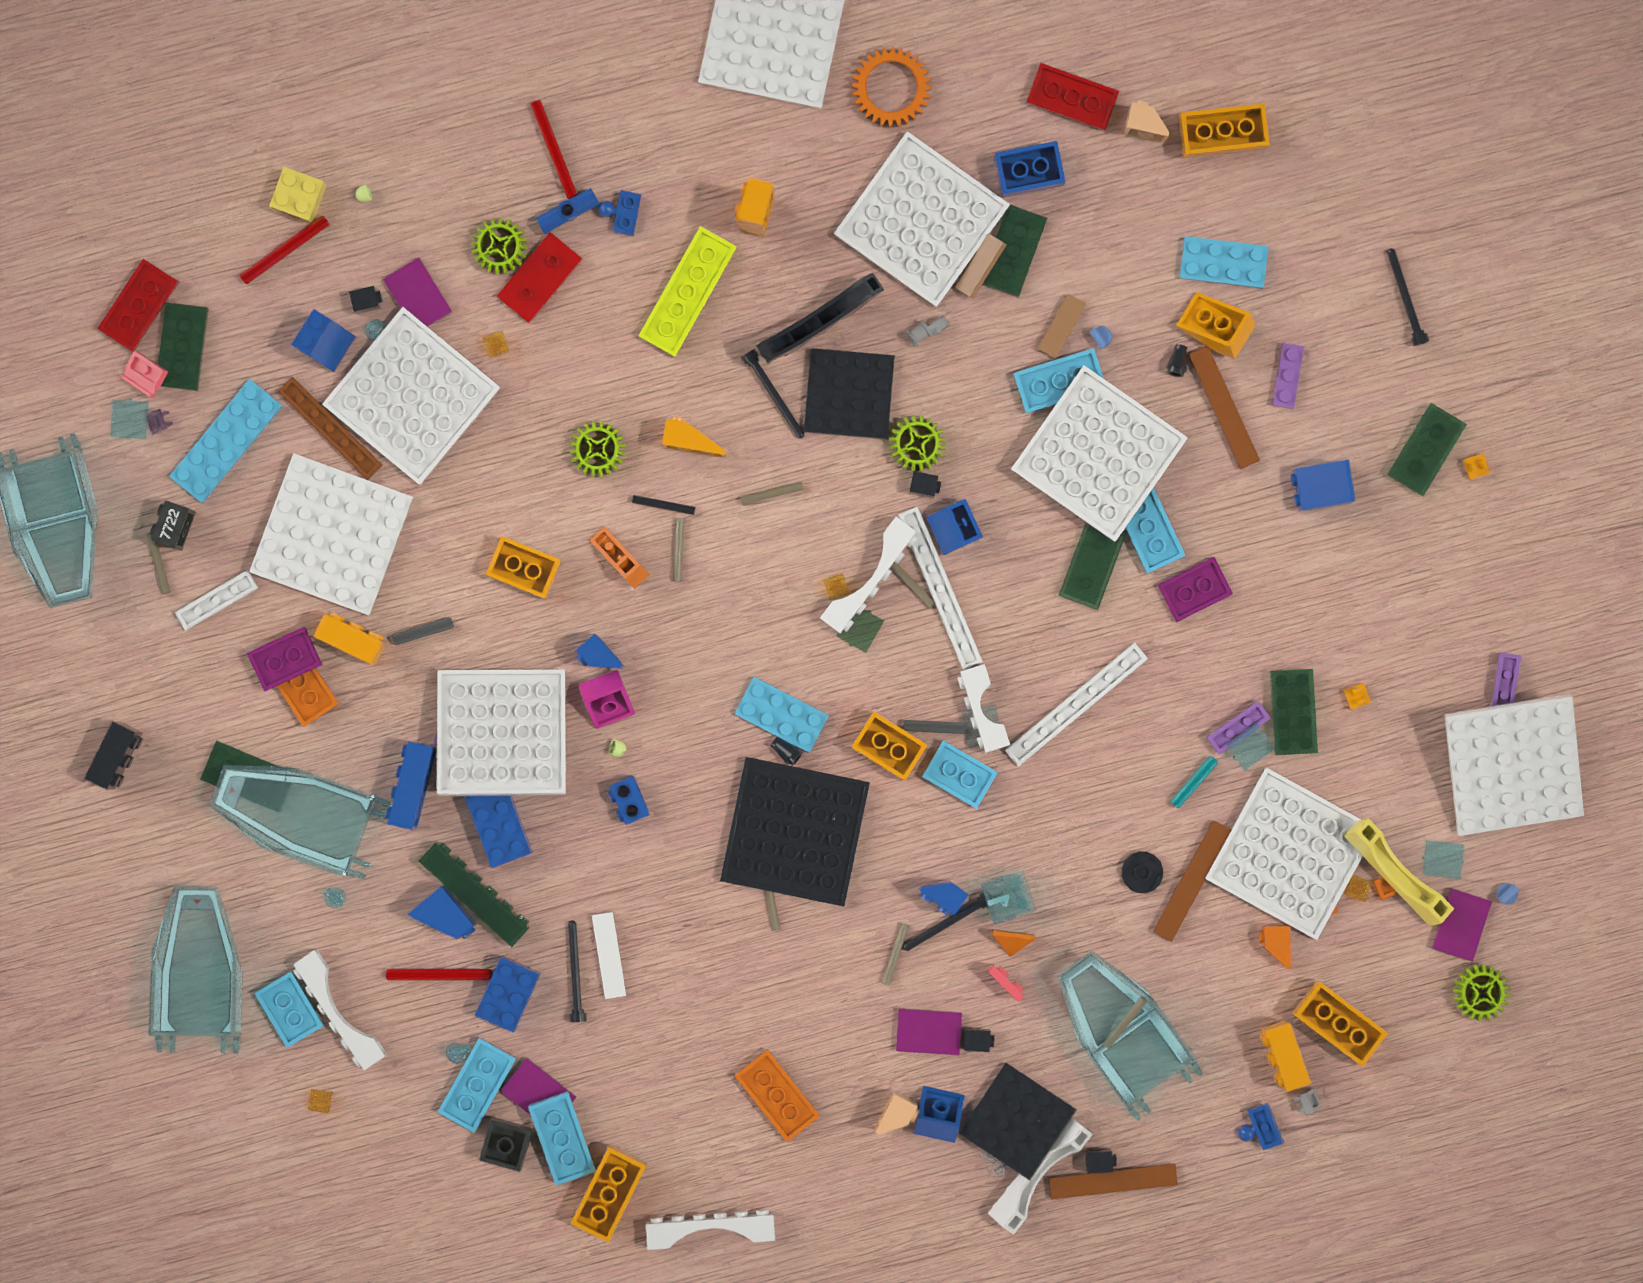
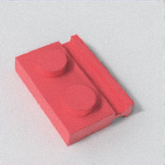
M134 351L125 368L126 372L124 375H121V378L147 396L155 398V392L160 389L168 371L142 353Z
M992 965L987 970L1018 1002L1024 997L1021 993L1024 989L1016 981L1011 983L1006 978L1009 974L1001 966L996 968Z

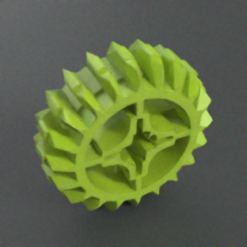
M491 218L492 225L489 226L484 221V230L481 227H477L478 232L481 234H473L472 237L478 241L471 242L472 247H477L471 253L472 255L479 254L474 260L476 263L482 261L480 264L481 269L488 265V273H491L493 268H495V274L499 275L500 269L503 268L504 274H508L507 267L510 266L511 270L515 271L516 269L513 265L515 262L519 266L522 265L518 258H526V255L521 251L528 250V247L521 244L526 243L527 238H520L524 231L519 230L516 232L519 227L517 223L510 227L512 223L510 219L504 225L503 218H499V224H496L495 219ZM505 230L512 235L500 238L494 231ZM489 235L491 245L483 252V241ZM494 238H496V240L500 244L505 243V245H503V251L505 255H503V253L499 251L498 248L494 250V247H496V242L494 241ZM516 240V250L510 258L507 249ZM500 255L505 261L496 263L488 260L487 257Z
M912 415V422L909 423L905 417L903 419L904 426L900 422L897 423L899 431L892 429V433L897 436L889 438V441L895 442L894 445L889 446V449H896V452L892 453L891 456L894 458L899 455L900 458L896 463L900 464L904 461L903 469H906L908 464L912 465V472L915 471V466H919V471L923 472L924 464H926L929 470L931 469L930 461L935 465L938 464L937 459L934 458L935 456L943 457V454L938 452V450H945L946 446L939 445V443L945 442L946 438L938 437V435L943 433V430L935 431L939 425L937 422L931 426L929 425L932 421L931 418H928L925 423L923 422V415H920L919 421H916L915 415ZM913 427H923L930 434L920 436ZM907 430L910 442L900 448V438ZM914 437L918 438V441L919 439L923 441L921 443V451L913 446L910 447L914 443ZM934 439V451L927 457L924 446ZM915 451L922 460L909 459L904 453Z
M592 421V428H589V425L585 423L584 427L586 430L584 432L581 428L577 429L581 434L579 437L575 434L572 435V438L577 440V442L569 443L571 447H575V450L569 451V454L576 455L577 457H574L571 461L573 463L580 462L576 466L578 470L583 466L585 467L583 470L584 475L591 470V477H595L596 471H599V477L602 478L604 470H606L608 475H611L610 467H613L616 471L618 470V467L615 465L616 461L619 464H623V460L618 457L619 455L626 456L624 451H620V448H625L626 444H619V441H622L624 437L623 435L616 437L619 433L617 428L611 432L612 424L609 423L607 428H604L605 422L601 421L600 427H597L596 421ZM595 432L607 434L600 441L593 440L589 435ZM583 440L590 447L589 452L584 458H582L580 452ZM611 440L615 444V452L612 459L606 454V447ZM590 442H593L594 445L596 444L597 446L603 445V448L601 449L603 450L602 453L605 455V457H603L602 454H599L598 452L594 454L592 452L594 448ZM599 457L602 458L606 462V464L602 466H592L589 465L588 462L590 460L592 461L594 458Z
M1475 964L1472 967L1473 972L1468 967L1465 968L1466 976L1459 973V977L1462 978L1461 982L1458 980L1454 981L1455 984L1459 985V989L1453 988L1452 991L1459 993V995L1454 996L1453 1000L1461 1001L1456 1007L1458 1009L1464 1007L1461 1013L1463 1015L1469 1013V1019L1473 1020L1476 1015L1477 1021L1481 1022L1484 1015L1485 1020L1490 1021V1013L1494 1018H1497L1496 1010L1504 1012L1501 1004H1509V1002L1504 1000V997H1510L1511 994L1504 992V990L1509 989L1510 985H1502L1507 978H1499L1502 973L1499 970L1493 974V966H1490L1486 971L1487 967L1485 964H1481L1480 970ZM1481 975L1490 977L1479 985L1472 981L1473 978ZM1494 983L1497 987L1496 1000L1491 996V989ZM1467 985L1472 990L1469 1002H1467L1465 996ZM1485 987L1483 992L1487 998L1482 996L1478 998L1479 992L1476 988L1483 989ZM1481 1001H1486L1491 1005L1484 1010L1473 1009Z

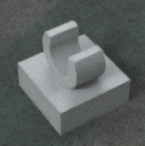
M1315 1088L1308 1089L1294 1098V1101L1302 1102L1303 1107L1297 1109L1300 1113L1305 1111V1114L1308 1115L1321 1108Z

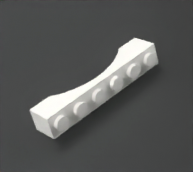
M895 517L883 533L882 557L873 576L855 593L843 599L832 601L820 619L839 633H842L843 630L847 632L854 623L851 620L856 613L860 615L867 606L864 604L868 597L873 598L880 589L877 585L881 579L885 582L892 573L890 567L893 563L898 565L905 554L902 551L905 547H911L916 541L917 537L915 534L917 531L898 517Z
M318 949L293 964L295 967L294 973L299 980L303 979L307 984V987H305L311 998L315 996L319 1002L317 1005L318 1009L323 1015L327 1014L331 1020L329 1022L330 1027L335 1033L339 1032L343 1038L341 1040L342 1045L347 1051L351 1050L354 1055L352 1059L358 1068L362 1067L363 1070H366L388 1055L375 1036L366 1034L353 1027L336 1008L329 990V966Z
M1072 1118L1032 1180L1029 1181L1019 1174L1011 1185L1007 1187L1000 1199L993 1205L988 1214L1003 1228L1015 1234L1027 1218L1031 1196L1042 1176L1062 1158L1080 1151L1093 1134Z
M767 1209L757 1210L756 1214H748V1211H738L732 1216H727V1213L724 1212L714 1213V1217L696 1214L690 1219H684V1216H672V1220H663V1217L650 1218V1221L646 1222L648 1250L668 1249L687 1234L709 1228L734 1231L753 1242L775 1241L774 1213H769Z

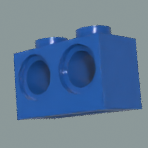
M634 776L610 785L611 790L608 791L612 803L616 802L619 810L616 812L620 822L625 821L627 825L650 815ZM622 785H626L630 790L629 795L625 798L618 794V789ZM629 805H635L638 808V814L635 817H630L627 814L626 809Z

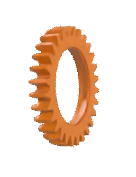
M884 47L882 55L875 50V58L868 54V62L860 61L863 68L856 67V72L860 75H853V80L858 82L852 84V88L857 90L852 93V97H859L855 101V105L862 104L859 112L867 111L866 119L873 116V124L880 119L881 127H883L886 121H888L889 128L892 127L894 121L898 127L901 125V120L908 125V117L915 121V112L922 114L923 111L920 106L927 107L928 105L923 99H930L931 96L925 93L932 89L931 86L925 85L931 82V78L924 77L929 71L928 69L921 70L924 62L916 64L918 56L910 59L911 51H908L904 56L903 48H900L898 53H895V49L892 47L890 53H888ZM885 62H898L907 66L914 74L917 83V91L913 101L906 108L895 112L879 109L871 102L867 94L866 85L870 73L875 67Z

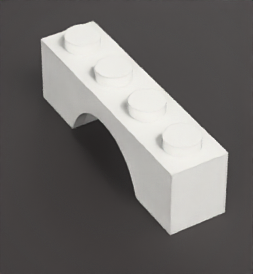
M985 664L960 671L961 677L957 679L961 690L965 689L967 694L964 701L967 710L971 709L974 716L970 720L973 729H978L980 737L977 738L980 750L984 749L986 754L1010 746L1004 724L991 722L984 716L981 710V696L991 685Z

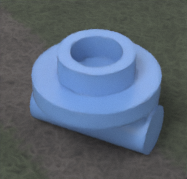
M1105 326L1095 327L1089 331L1100 349L1111 344L1112 333Z
M1502 884L1497 889V899L1502 904H1512L1518 898L1519 889L1514 884Z

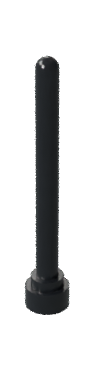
M1390 248L1387 254L1413 330L1411 341L1413 347L1429 342L1427 333L1421 330L1396 251Z
M755 349L749 351L741 357L745 365L747 364L749 367H752L796 437L802 439L804 437L803 430L759 364L760 360Z
M987 890L979 894L980 896L977 897V901L903 945V949L905 951L913 949L981 907L982 909L985 907L987 909L991 906L988 901L992 900Z
M571 920L568 923L573 1009L571 1010L572 1014H570V1023L586 1022L587 1014L584 1013L581 1002L577 924L574 920Z

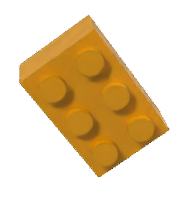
M501 536L486 575L547 600L562 560Z
M331 612L330 615L324 613L313 637L369 664H377L387 642L382 640L384 636L373 631L366 633L363 631L365 627L352 621L348 624L344 622L345 617Z
M873 711L851 748L906 781L926 749L927 744Z
M1282 1020L1262 1027V1033L1259 1036L1263 1046L1269 1050V1054H1266L1270 1066L1275 1068L1276 1074H1273L1276 1085L1289 1092L1311 1084L1290 1022Z

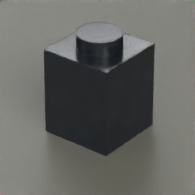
M374 286L349 291L355 314L381 309L380 303L383 302L381 291H377Z
M913 471L909 493L934 498L935 493L939 494L941 481H938L937 475Z
M964 1029V1051L990 1052V1047L994 1048V1035H991L990 1029Z
M1111 1149L1085 1150L1086 1172L1088 1174L1112 1173L1113 1167H1117L1116 1154H1112Z

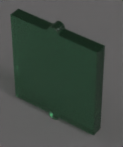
M863 610L860 615L856 613L851 619L854 622L847 632L843 630L842 633L838 632L836 635L848 642L849 646H855L865 653L868 651L884 620L871 614L870 610Z

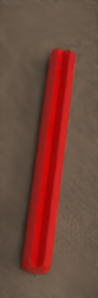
M541 100L533 101L531 103L533 113L566 197L571 199L578 195Z
M320 216L241 273L240 278L245 284H249L328 227L329 222L326 217Z
M491 969L386 970V980L491 979Z

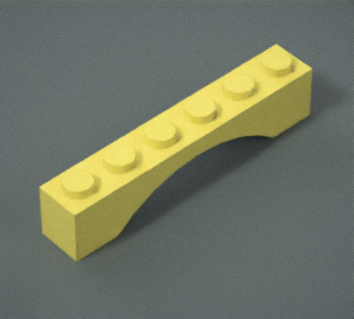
M1369 818L1356 821L1344 835L1429 926L1442 924L1454 908L1440 893L1425 885L1402 865L1389 848L1383 833Z

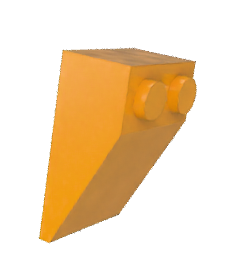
M1196 292L1176 325L1178 329L1207 347L1232 359H1236L1256 326L1250 312Z
M672 417L671 420L666 419L662 442L664 448L726 458V450L686 423L684 418Z

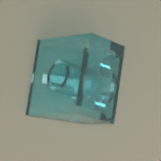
M1023 870L981 884L994 925L1036 911Z

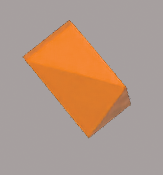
M992 930V935L1010 957L1035 940L1034 934Z

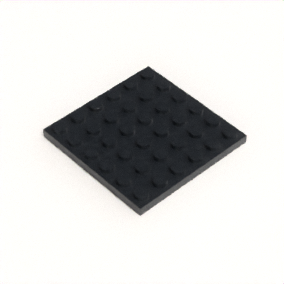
M745 757L720 881L844 907L870 782Z

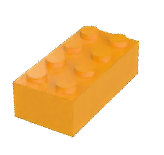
M1265 103L1182 112L1178 117L1183 159L1264 150L1270 145Z
M749 177L748 182H743L740 193L742 203L738 202L735 210L736 224L739 225V231L764 237L775 198L774 184Z
M1316 980L1292 1012V1015L1362 1067L1388 1034V1032L1318 980Z
M609 1145L570 1224L609 1243L647 1163Z

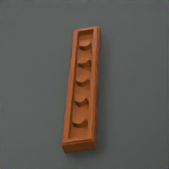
M1206 346L1190 353L1188 356L1240 470L1259 462L1258 454L1209 347Z
M291 377L277 391L367 480L383 466L294 377Z
M1214 820L1212 821L1153 932L1171 942L1173 941L1231 829Z
M1175 1163L1113 1170L1112 1173H1084L1049 1177L1051 1199L1178 1185Z

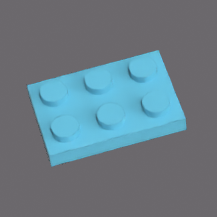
M943 740L922 777L977 809L998 772Z
M292 971L254 993L287 1048L325 1026Z

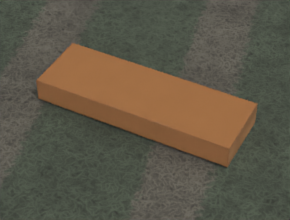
M988 233L955 288L974 298L1007 244Z
M1068 294L1037 350L1056 359L1086 303Z

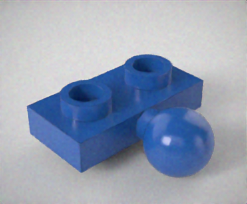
M621 190L617 207L610 201H602L599 204L598 212L602 217L616 215L613 226L614 233L634 236L641 194Z
M1269 1103L1259 1105L1247 1111L1253 1126L1242 1125L1239 1128L1238 1136L1242 1141H1251L1257 1134L1263 1150L1284 1143Z

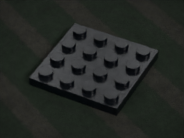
M811 348L804 433L888 440L895 355Z
M1005 1063L959 1134L1031 1181L1077 1109L1008 1063Z

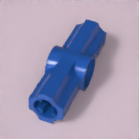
M590 188L569 200L562 201L557 207L536 217V220L545 235L567 222L574 221L576 217L595 208L600 203ZM570 206L573 208V213L570 216H564L562 214L563 208Z

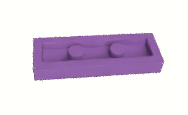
M1282 344L1272 406L1294 409L1304 346Z
M1499 652L1491 707L1514 703L1521 655Z
M1257 701L1206 738L1219 755L1271 718L1261 703Z

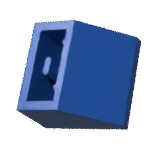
M966 499L926 517L943 556L983 538Z
M951 881L922 885L918 889L922 892L919 895L930 904L932 901L938 904L937 909L947 916L950 913L955 915L969 895Z

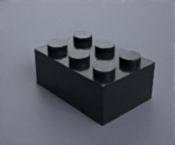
M112 721L84 779L106 790L119 788L125 777L122 775L125 768H129L133 762L134 757H132L134 750H138L142 744L143 738L141 736L143 732L120 721Z

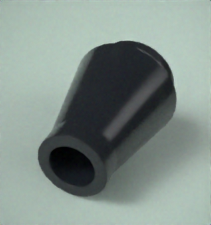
M1175 345L1166 366L1168 369L1167 374L1174 377H1183L1184 373L1187 372L1186 346Z
M776 737L770 745L786 764L792 766L796 764L803 753L799 750V747L779 737Z

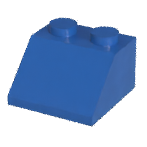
M597 634L592 635L576 650L578 652L577 659L585 667L587 665L595 668L623 669L625 667Z
M923 1086L918 1107L919 1113L916 1117L913 1134L955 1143L965 1095Z

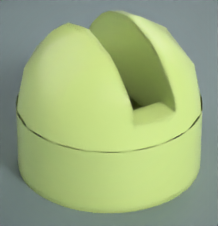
M367 184L360 186L356 191V198L361 202L373 200Z
M613 739L609 746V755L614 757L623 756L626 751V745L620 740Z

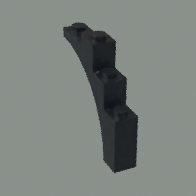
M874 273L868 274L820 308L779 333L760 342L756 347L767 364L782 356L794 353L813 338L828 331L839 321L853 315L883 292L884 288Z

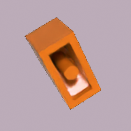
M1262 926V930L1259 931V943H1262L1263 948L1283 967L1291 969L1290 926Z

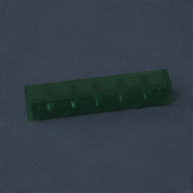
M435 842L421 857L419 862L506 943L513 947L531 928L527 925L529 920L522 914H515L512 911L514 907L506 899L502 902L497 897L498 892L492 886L486 887L481 882L483 878L477 872L473 871L471 873L466 868L467 863L459 856L455 858L451 855L450 852L452 850L444 842L441 844Z

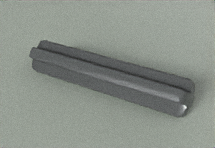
M445 618L393 634L392 640L394 645H400L452 629L454 624L451 618Z
M904 720L903 730L910 732L964 734L966 725L959 722Z

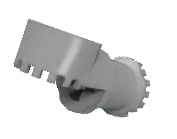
M941 316L940 319L938 318V321L935 320V322L928 326L921 320L918 326L911 331H905V333L910 338L909 340H912L911 343L917 347L918 343L923 339L939 334L950 324L944 316Z

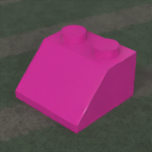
M618 670L578 684L583 701L596 729L635 715Z

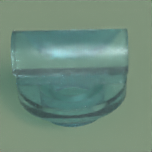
M379 319L370 321L366 327L367 337L375 341L388 324Z
M328 888L324 893L325 902L331 908H341L346 901V894L341 888Z
M451 1043L446 1048L447 1058L455 1064L463 1062L466 1053L470 1052L468 1044L461 1046L458 1043Z

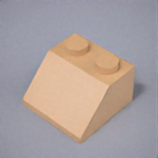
M1144 101L1132 102L1127 115L1124 135L1165 143L1169 136V131L1154 107L1149 106V103Z
M893 1091L875 1126V1133L880 1135L907 1126L910 1121L914 1122L919 1113L917 1103Z

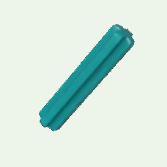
M1209 756L1172 798L1171 804L1176 808H1180L1217 766L1218 761L1214 757Z

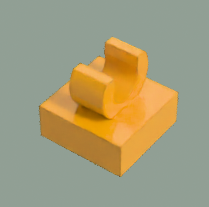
M1484 453L1463 460L1469 480L1490 473Z
M1364 683L1343 690L1350 710L1371 703Z

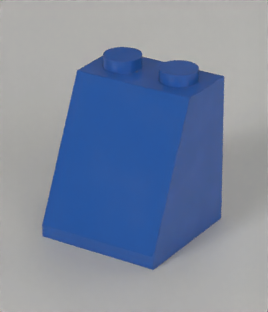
M313 309L291 345L335 372L356 336Z
M1349 459L1296 468L1293 470V474L1290 475L1292 487H1296L1297 495H1294L1295 507H1299V512L1347 505L1355 502Z
M446 885L440 886L408 913L411 918L455 939L461 937L465 939L476 931L474 928L477 924L476 921Z

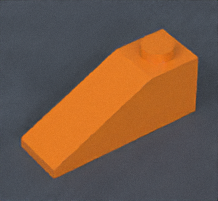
M605 526L589 540L634 589L650 575Z

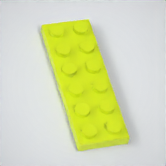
M700 226L642 328L639 337L676 357L736 251L737 246Z

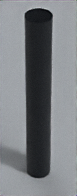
M633 495L632 499L634 504L691 515L695 514L696 507L637 495Z

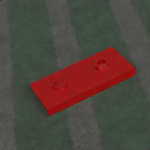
M1040 62L1026 103L1105 131L1119 90Z
M549 232L499 292L497 298L530 324L583 258Z
M142 259L97 329L134 352L174 292L179 281L147 260Z

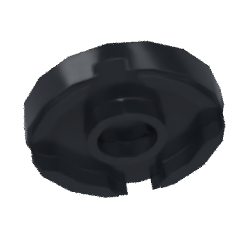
M1138 851L1130 854L1125 859L1121 868V877L1124 884L1130 890L1137 893H1148L1154 891L1161 884L1163 867L1161 861L1155 855L1149 852Z

